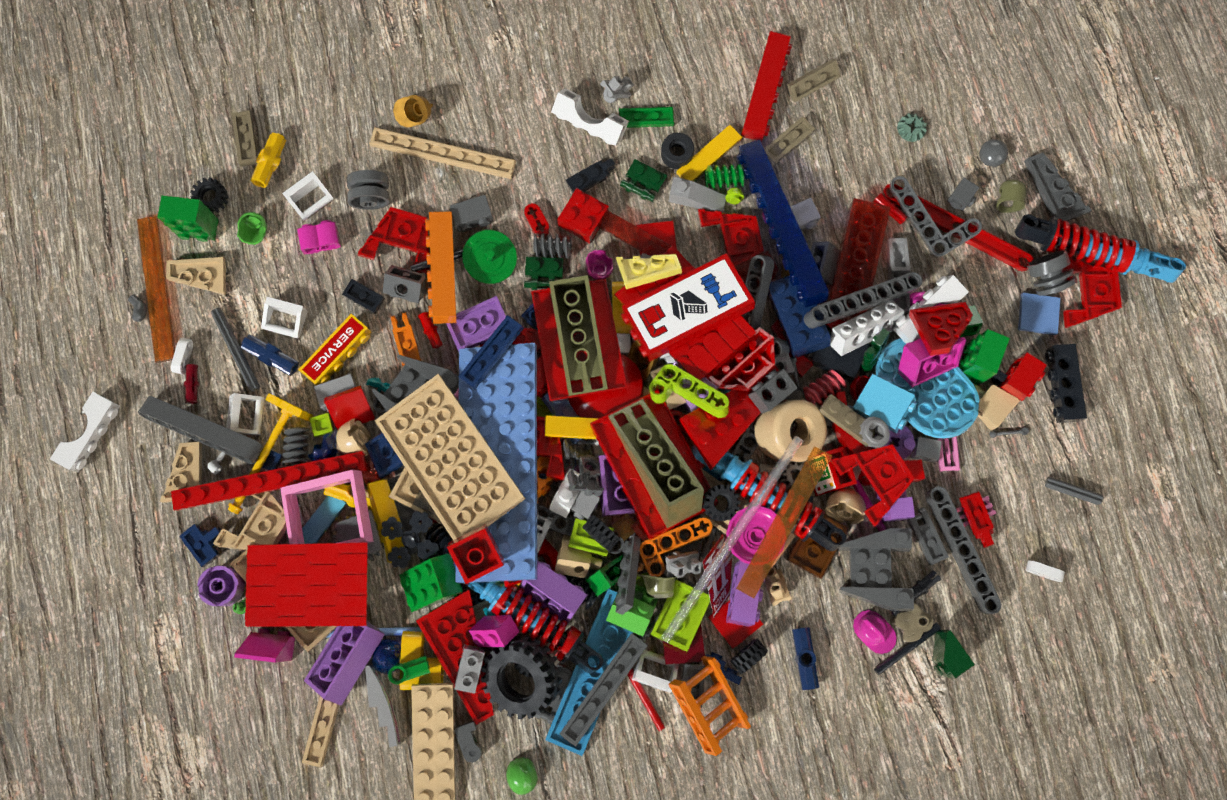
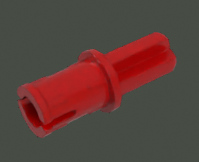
M882 193L873 201L885 212V215L889 214L899 224L904 223L907 219V216L895 206L896 203L889 201Z
M429 311L419 314L418 318L424 328L423 333L427 335L432 348L437 349L441 347L443 343L437 332L438 327L433 324L432 318L429 317Z

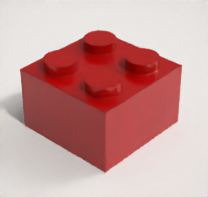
M576 188L557 219L558 227L591 244L609 214V206Z
M1026 352L1012 362L1005 373L1008 375L1007 378L997 387L1023 401L1034 393L1036 389L1034 385L1044 377L1046 373L1044 369L1047 365Z
M486 524L449 542L447 545V549L465 584L504 566L505 560Z

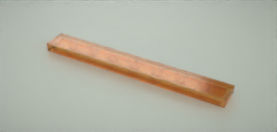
M156 216L137 219L154 358L155 362L161 363L173 359L175 345L159 221Z
M815 446L813 447L736 589L753 599L755 598L832 455Z

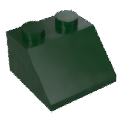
M939 630L936 632L932 661L935 664L934 669L940 676L943 675L944 677L956 679L975 665L951 630Z

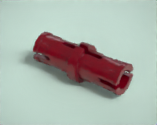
M187 364L185 365L186 381H184V387H186L185 403L197 404L198 387L200 386V382H198V365Z

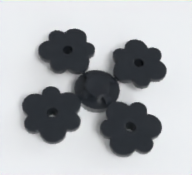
M415 511L412 514V519L409 521L413 531H406L404 534L402 522H397L395 517H390L387 521L382 522V536L388 537L390 540L402 536L401 541L404 546L400 548L393 547L392 552L387 556L388 560L392 562L393 567H407L408 561L411 559L407 548L417 546L419 551L417 555L419 558H423L424 561L438 556L439 545L436 542L432 543L430 539H427L425 542L419 543V535L417 533L421 531L426 533L428 527H431L433 524V520L428 517L427 512Z

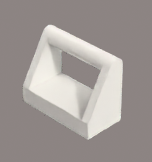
M313 171L282 193L303 221L333 200V197ZM319 186L326 196L304 212H301L295 203Z
M267 297L264 304L261 328L299 338L308 311L304 306ZM273 310L297 316L295 330L270 324Z
M238 393L230 395L226 428L242 435H261L264 397ZM241 401H256L253 430L238 428Z
M644 650L638 658L632 680L668 693L672 692L668 684L674 679L676 680L679 664L666 665L672 667L669 681L642 672L644 658L665 665L664 656Z

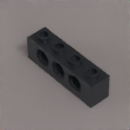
M1076 344L1052 345L1046 349L1045 360L1048 362L1049 367L1048 379L1051 381L1052 387L1050 396L1054 401V418H1056L1057 423L1087 419ZM1059 361L1064 364V369L1059 366ZM1062 380L1067 383V388L1062 385ZM1065 398L1069 400L1070 406L1065 404Z

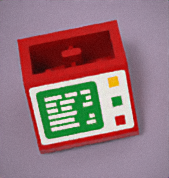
M845 446L823 452L810 460L804 461L806 467H809L808 474L811 475L810 481L815 497L857 484L853 469L840 476L830 461L847 456Z

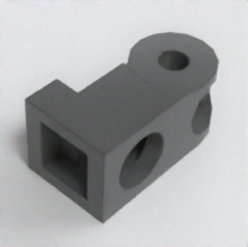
M474 720L454 729L466 761L471 763L478 761L483 752L473 732L478 728Z

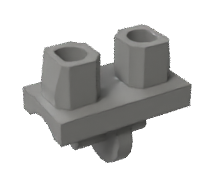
M614 76L611 80H603L600 83L601 86L606 88L603 96L608 103H614L618 98H629L632 95L629 90L634 84L629 77L625 76L621 80L620 77Z
M678 551L672 552L670 556L666 557L667 567L664 575L666 577L676 576L680 578L684 577L686 573H700L702 563L698 560L699 553L697 551L682 554Z

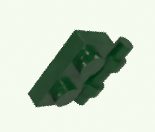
M634 159L626 173V177L631 179V181L628 182L623 179L620 186L629 193L633 192L639 195L643 200L647 199L653 202L656 196L650 193L651 190L659 193L667 179V175ZM639 183L645 186L646 188L642 189L636 186V184Z
M526 257L525 277H532V281H524V288H531L532 290L550 288V281H555V278L563 279V258ZM538 278H549V282L538 281Z
M883 328L880 334L876 333L871 342L873 345L864 353V360L861 365L863 372L868 373L877 364L881 352L887 345L890 331Z

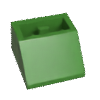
M636 584L633 607L621 615L616 613L617 604L614 600L606 621L643 636L651 620L658 598L650 596L646 588Z

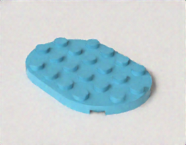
M900 338L888 344L878 358L876 376L915 395L917 405L912 413L909 412L906 416L907 421L921 433L935 438H952L967 431L978 416L980 400L975 386L961 369L956 367L911 387L897 373L906 343Z

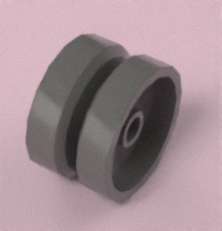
M359 170L348 174L347 187L349 191L347 193V203L351 207L374 210L388 206L390 203L389 192L387 191L389 188V178L385 173L376 170Z

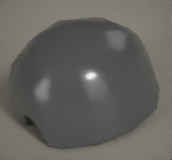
M997 139L986 141L981 146L979 152L980 160L985 165L994 168L1004 164L1008 157L1006 144Z

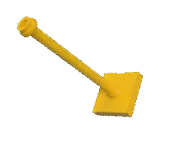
M268 393L265 400L280 407L282 415L249 475L260 472L289 417L295 415L310 422L309 418H312L314 415ZM245 497L236 498L234 503L230 502L228 510L235 514L242 512L243 508H241Z

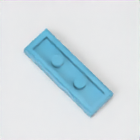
M327 496L302 528L304 543L317 544L347 503L343 500Z

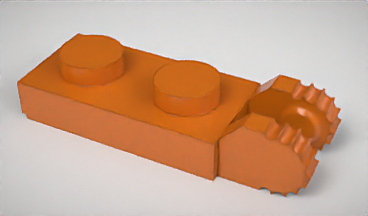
M402 313L405 326L400 328L398 327L395 315L391 316L392 331L399 355L421 361L407 313Z

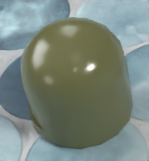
M1016 179L1003 182L999 188L1001 197L996 203L997 211L1011 213L1024 209L1027 193L1026 185ZM1004 201H1013L1012 207L1000 205Z

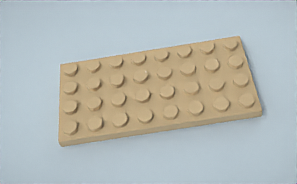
M439 374L375 420L453 540L485 524L487 527L526 499Z

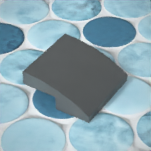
M369 511L373 542L368 543V554L383 550L374 514L372 511ZM357 516L335 524L340 542L360 537Z

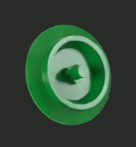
M483 230L475 233L468 239L463 248L462 260L466 271L473 279L485 284H496L504 281L512 274L517 262V253L514 244L506 235L495 230Z

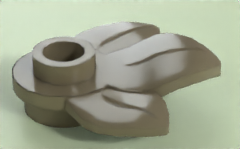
M914 603L912 611L899 613L892 620L897 627L905 630L903 635L904 642L919 640L923 632H928L933 627L932 616L923 612L916 603ZM925 618L927 624L921 625L919 620Z

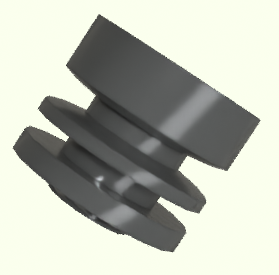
M1066 250L1043 255L1026 265L1031 277H1041L1033 283L1034 287H1038L1036 289L1037 295L1043 296L1058 293L1077 283L1076 276H1071L1074 274V270L1063 269L1071 263Z

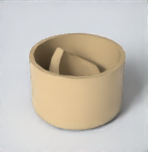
M782 400L772 410L760 413L757 416L754 429L755 439L761 451L772 459L803 462L815 457L823 448L827 436V425L824 415L813 403L806 400ZM795 420L797 422V429L790 436V427Z

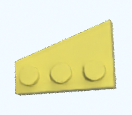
M676 254L653 255L651 258L633 256V259L616 257L626 289L682 273Z

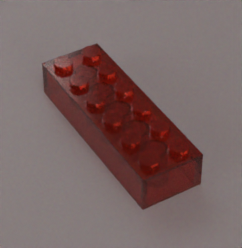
M856 198L853 199L849 206L834 280L827 302L873 286L891 207ZM866 309V310H864V311H861V312H858V313H855V314L850 315V316L857 317V316H859V315H861V314L867 312L868 309Z

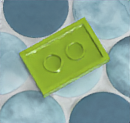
M675 580L673 596L667 598L651 635L688 652L709 606V595Z

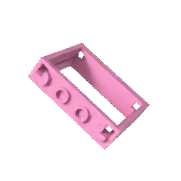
M350 470L280 488L289 544H305L297 495L351 482L360 537L338 543L373 542L362 471Z

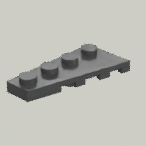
M1043 152L1024 161L1051 217L1056 216L1058 219H1062V221H1070L1092 211L1089 206H1086L1081 201V196L1069 187L1070 183L1058 174V169Z

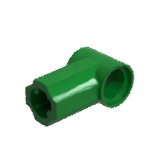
M426 655L401 664H395L388 673L390 682L401 684L404 681L431 673ZM401 669L404 673L403 678L396 679L393 676V670Z

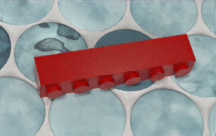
M773 31L769 32L743 126L742 137L762 142L763 137L768 136L770 125H767L768 119L772 120L775 111L772 108V104L777 103L779 96L776 90L777 87L782 85L784 76L780 75L781 71L786 70L788 60H785L786 54L790 55L792 44L789 42L791 36Z

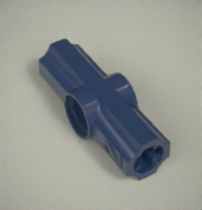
M250 334L243 339L241 348L257 357L264 364L272 368L275 367L289 376H292L297 371L299 362L282 353L283 351L272 344H266Z
M810 627L792 629L796 653L795 661L798 665L801 689L812 690L820 688ZM804 653H808L810 656V661L807 664H803L801 661V656Z

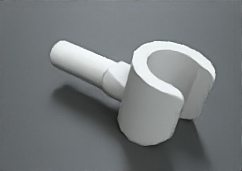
M221 452L218 458L208 463V469L214 475L222 470L219 463L226 453Z

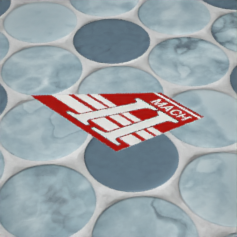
M724 533L702 561L714 618L730 596L733 554L727 544V535Z

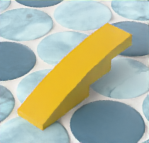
M387 479L368 483L367 487L371 510L378 526L380 540L384 543L386 559L388 563H392L387 558L388 554L392 552L393 547L400 548L404 545L401 541L402 536L390 540L381 534L383 521H387L390 517H395L397 522L400 521L394 499L389 497L391 490Z

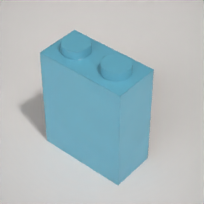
M872 374L853 409L865 418L878 417L887 424L889 430L897 434L898 430H902L906 425L907 419L905 418L909 412L912 413L917 402H915L914 394Z

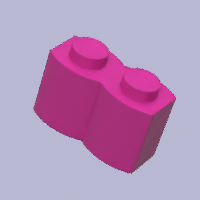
M325 220L316 226L305 224L302 228L297 229L300 248L303 254H314L341 247L335 222Z

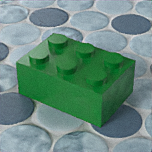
M161 195L157 218L171 229V232H174L178 238L183 240L196 238V240L208 242V240L215 241L219 219L201 200Z
M989 329L982 334L979 333L977 338H973L970 343L966 344L963 350L965 354L964 359L960 360L958 367L973 384L980 385L997 374L1010 338Z
M450 553L430 558L399 574L400 583L404 589L411 613L431 607L463 592L461 584L456 583V570Z

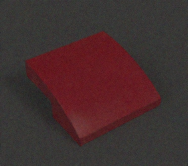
M701 623L688 652L663 641L665 665L702 662L701 658L705 656Z

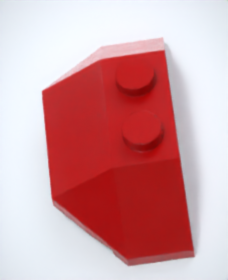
M759 327L755 330L756 333L710 371L705 378L720 389L749 391L775 367L774 337Z

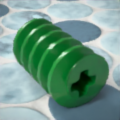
M723 164L721 170L719 165H715L714 169H712L711 165L707 166L705 171V187L708 188L709 183H711L712 188L715 189L716 183H718L719 187L722 188L723 183H726L727 188H729L731 182H733L735 188H737L738 182L741 183L742 187L744 186V172L741 164H737L736 168L733 164H730L728 169Z

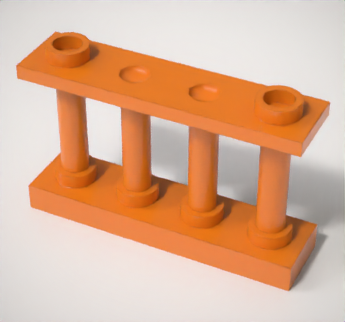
M703 656L701 660L705 668L687 682L674 679L668 685L704 752L717 756L722 752L719 741L736 726L749 729L751 725L748 722L747 714L742 710L722 673L718 660L714 657ZM710 675L714 685L697 699H694L691 689ZM719 692L724 702L704 717L700 710L701 705ZM728 709L733 719L713 734L710 729V723Z

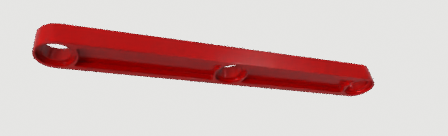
M890 184L886 185L882 194L892 203H896V207L902 209L895 197L887 195L886 191L890 189ZM894 184V188L896 190L903 189L902 187ZM906 196L904 203L907 206H912L914 200L911 196ZM918 196L938 229L947 233L953 229L954 223L962 224L965 222L964 219ZM916 212L914 214L915 217L921 220L924 219V215L922 212ZM969 223L967 228L969 232L974 233L977 226ZM983 229L979 234L965 242L1019 271L1028 270L1027 267L1020 264V258H1026L1028 263L1034 260L1029 253ZM954 232L952 236L960 240V235Z

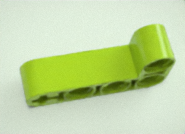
M673 364L664 365L649 386L651 399L655 403L665 402L671 393L675 392L717 418H723L729 412V400L726 395ZM669 374L674 375L672 378H667L666 376ZM684 384L691 385L689 388L682 387ZM658 389L663 390L662 393H655ZM700 394H707V395H708V396L705 397V398H700V397H699Z

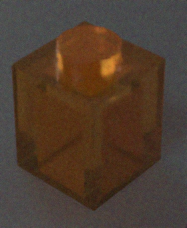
M627 513L611 526L624 542L639 530V527Z

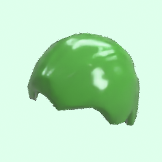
M247 212L238 220L237 237L241 242L248 245H256L262 242L267 232V223L262 215L255 212Z
M524 757L516 758L507 767V782L514 793L525 795L534 790L538 776L531 759Z

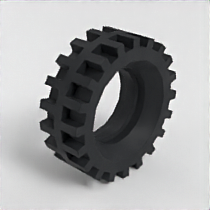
M515 636L505 647H496L485 658L486 664L481 669L482 672L486 673L481 678V682L487 684V687L483 690L485 694L490 693L492 696L489 701L491 703L496 702L499 705L497 710L500 712L504 709L508 711L507 716L509 717L517 714L518 719H523L526 715L528 719H531L536 714L542 713L556 699L555 696L561 690L558 686L562 683V678L558 677L561 667H556L554 663L558 660L556 656L551 657L548 654L550 651L548 646L543 649L540 646L541 641L537 639L533 643L529 636L522 640L520 636ZM508 663L521 664L532 674L535 689L531 695L520 694L509 685L505 676V668Z

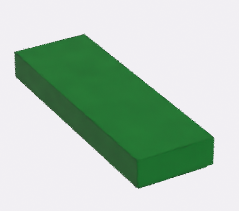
M673 107L619 108V116L629 121L627 128L674 126Z

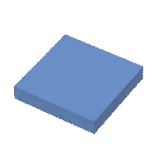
M1022 293L1018 330L1057 335L1060 298Z

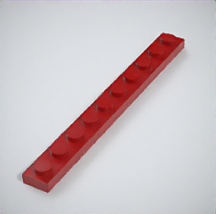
M363 451L173 490L171 491L173 510L178 511L275 491L282 487L350 470L366 472L365 455Z

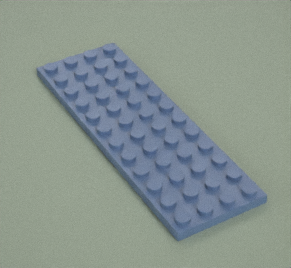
M535 343L510 345L476 389L459 378L458 402L526 498L488 526L505 560L504 566L470 583L537 580V345ZM481 347L459 349V375ZM456 566V583H465Z

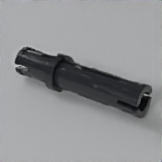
M934 570L922 580H917L915 585L911 587L914 593V601L922 594H927L929 592L928 589L941 581L939 575L931 579L937 574ZM892 611V614L897 616L901 611Z

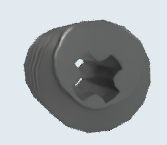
M534 233L533 251L536 257H540L541 253H543V256L547 258L550 252L552 258L556 256V253L559 258H562L565 253L566 258L569 259L572 253V235L570 240L567 239L566 235L560 240L559 234L556 235L555 239L552 238L551 234H549L547 239H545L544 234H541L540 239H538L537 234Z
M290 427V429L284 431V434L288 435V437H285L283 441L288 444L284 445L283 449L288 452L282 455L287 459L282 461V465L288 467L308 461L302 455L308 454V451L303 450V447L309 446V444L303 442V440L309 438V436L304 434V432L310 431L309 428Z

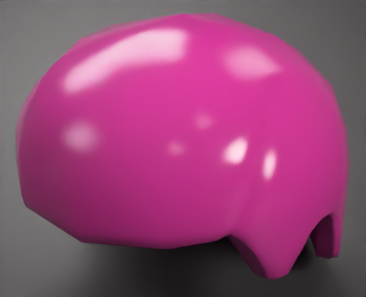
M593 250L586 257V272L595 280L606 279L613 272V260L606 255V251Z

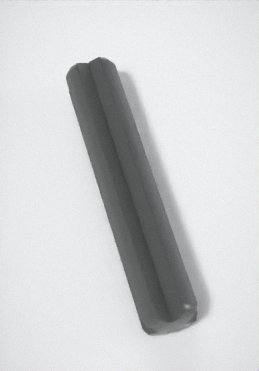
M1052 477L1047 478L1045 482V487L1096 505L1101 504L1104 498L1102 494Z

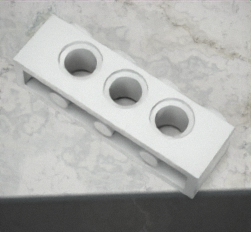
M891 300L832 329L830 346L843 356L871 342L875 334H880L883 328L890 332L894 331L893 328L897 325L896 321L904 315V310Z

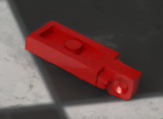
M978 491L959 498L976 540H980L983 548L994 545L991 534H994V526L980 492Z

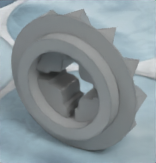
M869 417L860 425L861 431L859 434L862 435V441L866 442L868 447H875L876 449L883 447L889 441L890 431L882 419ZM874 428H875V434H877V436H875V437L872 436L873 433L870 431V430H873Z

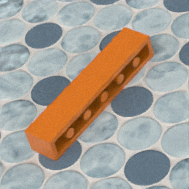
M452 211L429 212V219H425L426 231L430 230V236H426V247H430V253H427V265H431V270H427L428 282H431L432 288H428V299H432V305L428 306L429 317H433V324L456 323Z

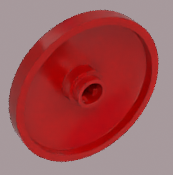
M621 354L627 388L568 398L570 405L577 415L581 418L599 419L643 397L644 382L636 364Z

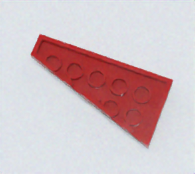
M777 366L774 367V368L771 370V371H773V370L779 371V369L777 368ZM766 375L760 380L762 383L767 379ZM777 380L776 384L780 388V382ZM752 388L749 391L731 390L724 394L729 400V412L723 418H717L701 408L680 418L679 421L710 470L713 469L761 413L748 396L753 391ZM763 391V392H762V396H763V398L766 400V399H767V395H766V393Z
M469 589L416 619L417 624L450 681L453 683L454 688L464 644L478 647L469 632L476 624ZM481 670L475 693L456 690L476 725L494 715L492 703L489 701L491 699L490 693L485 694L483 690L487 687V684L481 682V678L486 673Z

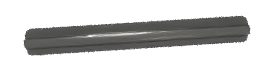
M220 308L213 309L211 315L249 390L254 392L260 389V385Z

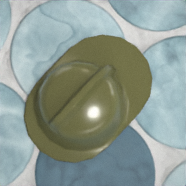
M637 574V576L643 577L646 591L650 596L654 598H670L673 596L675 578L677 577H655Z

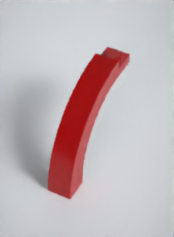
M845 391L837 392L834 397L847 406ZM831 421L838 441L842 447H846L849 455L873 449L864 446ZM922 459L903 460L915 478L912 482L925 479Z

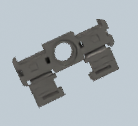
M564 439L561 444L564 459H579L580 475H575L573 470H570L567 475L570 491H585L584 494L586 496H591L592 493L595 496H601L604 488L599 487L598 478L601 471L598 458L593 457L591 448L594 442L592 440H579L577 444H570L567 442V439ZM585 465L592 466L594 470H587L585 468Z

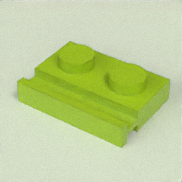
M576 518L568 547L607 557L608 551L582 528L587 521Z

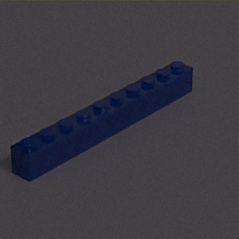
M756 140L740 145L737 161L744 168L745 179H749L750 191L756 195L757 207L763 211L762 217L764 223H768L770 227L769 233L771 238L776 241V250L778 254H782L783 266L785 270H789L790 282L792 286H796L799 302H803L805 308L826 302L829 291L761 141Z

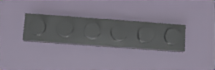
M632 633L559 733L575 747L646 649L648 646L646 643Z

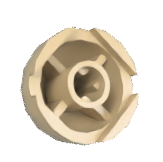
M351 419L337 431L336 448L344 455L363 451L364 455L367 456L369 453L365 443L369 441L370 433L359 420L354 422L355 419Z
M845 488L837 490L829 496L825 510H827V516L840 523L846 520L850 521V524H858L864 520L865 513L863 511L866 510V504L863 497L854 489Z

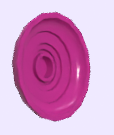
M750 506L738 511L730 520L726 531L727 544L732 554L741 562L750 565H765L775 560L783 551L786 542V530L781 518L771 509L762 506Z

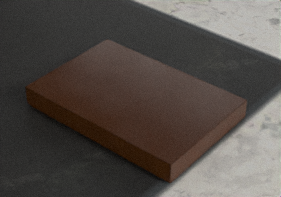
M824 514L823 518L843 530L846 534L847 526ZM831 536L832 541L837 543V540ZM798 537L786 560L822 579L837 550L828 551L810 537L805 542Z

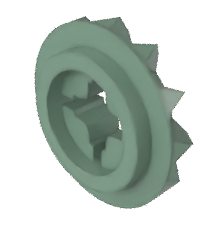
M908 113L899 120L897 130L904 140L915 142L924 137L927 131V123L924 122L923 117L917 116V113L914 115ZM914 122L916 128L911 133V127L908 125Z

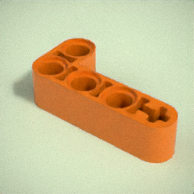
M699 518L663 533L652 540L644 541L640 545V555L649 575L662 577L666 567L661 556L709 536L713 530L711 521L708 518ZM703 522L705 525H709L706 532H703V530L696 531L698 536L695 537L692 526L696 530L701 527L700 524ZM681 531H690L691 537L688 540H682L680 538ZM667 537L671 538L673 541L671 547L664 548L662 540ZM652 545L654 547L652 555L647 556L644 554L645 546ZM655 563L662 566V571L659 574H653L651 571V567Z

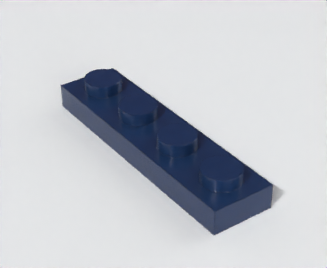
M507 315L458 377L476 389L524 327Z

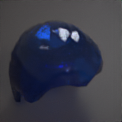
M333 434L323 435L322 443L314 445L313 452L308 454V458L311 461L336 457L338 452L336 448L337 442Z
M382 640L372 655V664L375 670L388 674L395 664H399L401 660V645L396 640Z

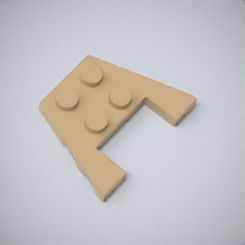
M271 492L251 495L260 500L239 536L222 528L213 544L222 548L247 550V545L278 544L287 529L283 506Z

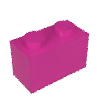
M511 615L484 616L469 630L474 643L478 647H505L520 632Z

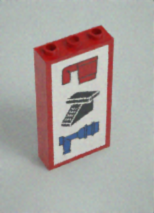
M726 253L623 305L621 317L625 324L629 323L631 327L629 331L634 341H639L641 346L638 348L642 356H647L651 362L753 310L755 301Z

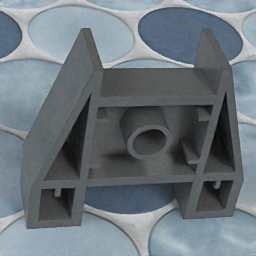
M398 354L397 360L405 366L384 395L374 388L372 392L386 411H388L437 374L443 378L449 389L455 394L459 389V377L449 369Z
M890 528L843 543L838 548V551H849L850 587H840L839 593L890 611H912L914 609L913 589L892 588L891 551L910 552L912 549L911 528Z

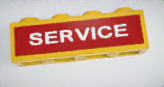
M350 314L298 370L316 386L330 381L333 373L342 369L348 357L351 358L355 355L357 348L369 340L372 332L354 315Z

